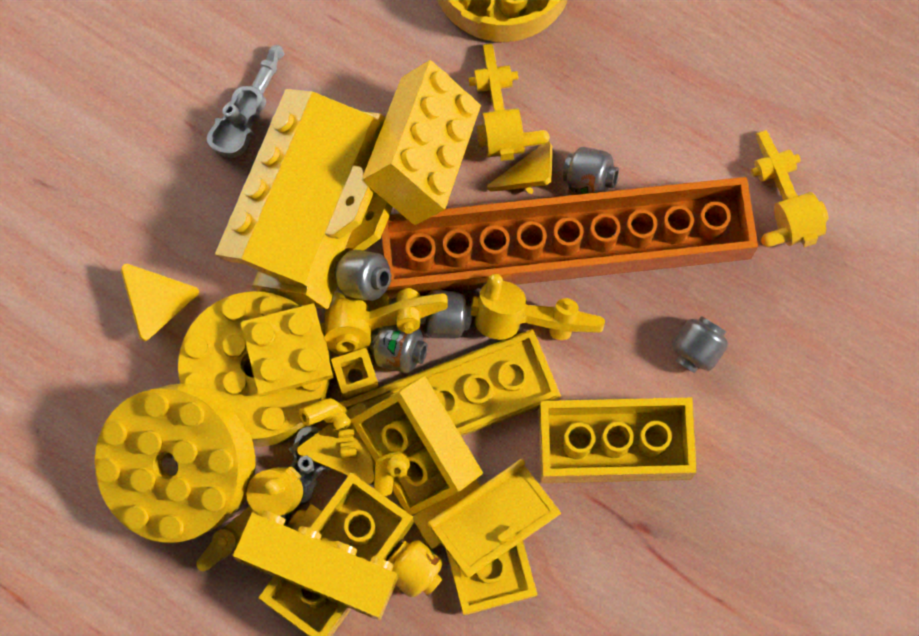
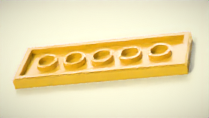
M532 329L340 402V404L345 406L348 411L361 402L365 404L367 410L402 388L426 376L461 437L536 409L539 407L540 401L559 400L561 395L536 334ZM372 457L373 471H375L376 462Z

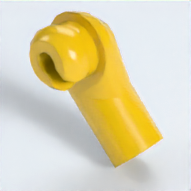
M332 398L321 400L299 410L300 420L305 426H310L323 420L326 423H330L331 429L334 432H339V430L349 427L351 423L350 418L346 415L348 411L345 406Z
M395 451L380 457L376 461L374 489L382 495L388 496L392 494L395 476L400 475L399 478L407 474L410 461L405 454Z

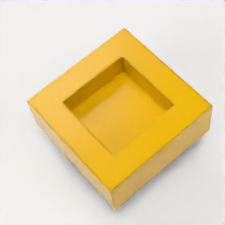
M310 504L306 511L300 508L289 522L288 527L298 531L300 526L310 528L322 511Z

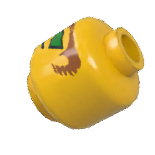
M404 540L387 559L388 562L394 565L392 571L398 573L396 586L408 597H416L421 592L427 596L430 595L443 579L438 575L442 568V560L421 541H413L409 544Z

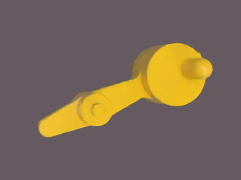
M483 44L486 68L474 70V77H468L469 86H476L477 92L490 91L493 106L492 112L482 113V125L476 126L479 147L485 146L488 158L500 156L501 161L513 160L514 154L524 153L525 147L546 144L550 136L545 130L523 132L519 108L505 110L501 89L513 87V80H518V71L511 72L510 65L497 67L493 44Z
M767 130L757 132L756 139L764 158L754 161L755 168L750 169L753 177L758 176L761 182L773 178L783 198V201L774 204V215L778 229L763 234L761 243L765 247H772L784 242L788 246L802 243L803 248L816 244L818 237L826 234L828 213L824 203L819 201L813 192L798 195L794 190L788 173L797 170V163L801 162L799 154L794 155L790 149L778 153Z
M492 274L488 278V282L482 287L479 297L473 296L471 304V315L474 316V324L478 331L489 338L498 340L513 337L518 332L522 323L549 328L550 335L557 340L569 339L572 332L600 333L605 325L603 317L578 311V304L569 298L558 300L555 307L526 305L524 292L517 285L503 281L499 274Z
M405 288L397 293L396 303L371 311L364 301L345 297L342 293L336 292L328 310L325 309L324 323L320 324L321 331L325 337L328 350L335 354L345 355L363 348L368 349L371 344V332L374 329L397 325V328L406 334L417 331L420 328L421 318L447 309L448 297L445 294L420 297L416 290Z
M276 467L257 473L250 480L247 487V500L250 506L223 529L215 532L212 542L196 563L197 568L200 571H207L236 549L252 512L262 516L264 511H268L282 516L295 510L303 497V485L300 480L302 476L293 467Z

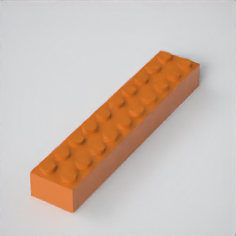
M747 177L448 208L417 225H413L402 214H392L389 216L382 233L383 253L388 261L391 272V282L387 288L389 299L396 298L397 293L405 288L416 290L419 295H426L431 290L464 291L482 289L492 274H499L503 281L519 285L750 260L758 248Z

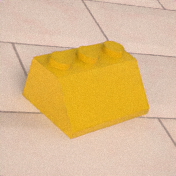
M426 376L402 388L351 419L352 424L375 462L380 457L395 451L405 454L409 459L410 467L407 474L399 478L400 475L394 477L393 492L403 509L411 516L459 492L483 474Z

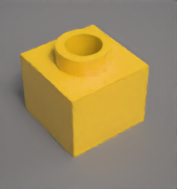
M367 348L331 359L343 400L379 388ZM355 371L363 375L362 379L357 382H351L348 379L349 375Z

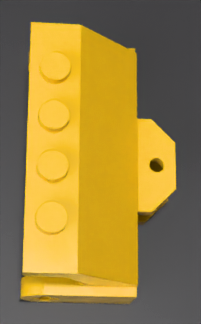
M285 89L215 255L222 260L245 264L260 271L257 272L252 284V288L257 292L277 294L301 305L314 303L315 307L328 310L338 286L335 280L337 263L347 252L352 250L364 251L380 240L393 208L361 181L385 117L381 113L359 111L313 91Z

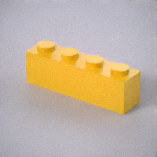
M264 511L263 515L260 516L252 512L233 554L236 561L373 619L381 620L398 580V573L392 571L394 566L392 563L372 556L369 562L355 556L358 550L348 544L336 541L334 546L319 541L321 534L312 529L300 526L298 531L284 526L286 520L274 513Z

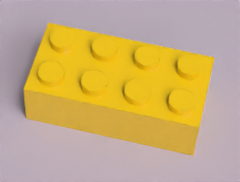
M431 60L402 76L361 181L413 225H417L444 211L481 105Z
M692 397L540 401L538 420L541 484L691 480L697 473Z
M351 472L309 529L320 533L321 538L319 541L334 546L336 541H340L356 548L358 551L355 556L369 562L372 556L387 561L413 526L414 517ZM276 577L272 578L258 597L262 603L307 636H332L351 611L350 608Z

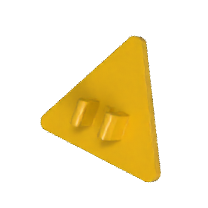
M548 141L546 144L539 146L487 185L488 190L495 192L521 188L525 192L532 194L533 189L531 187L548 185L552 178L553 146L551 142Z
M124 264L121 267V274L137 331L142 341H148L199 295L197 287L130 264Z
M361 402L348 410L346 415L351 420L366 411L365 404ZM352 422L349 427L339 430V432H334L329 424L297 448L299 456H309L313 462L346 476H349L352 472L368 485L374 482L372 455Z

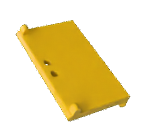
M520 459L428 521V526L461 569L464 577L469 578L555 519L561 512L526 468L525 461Z

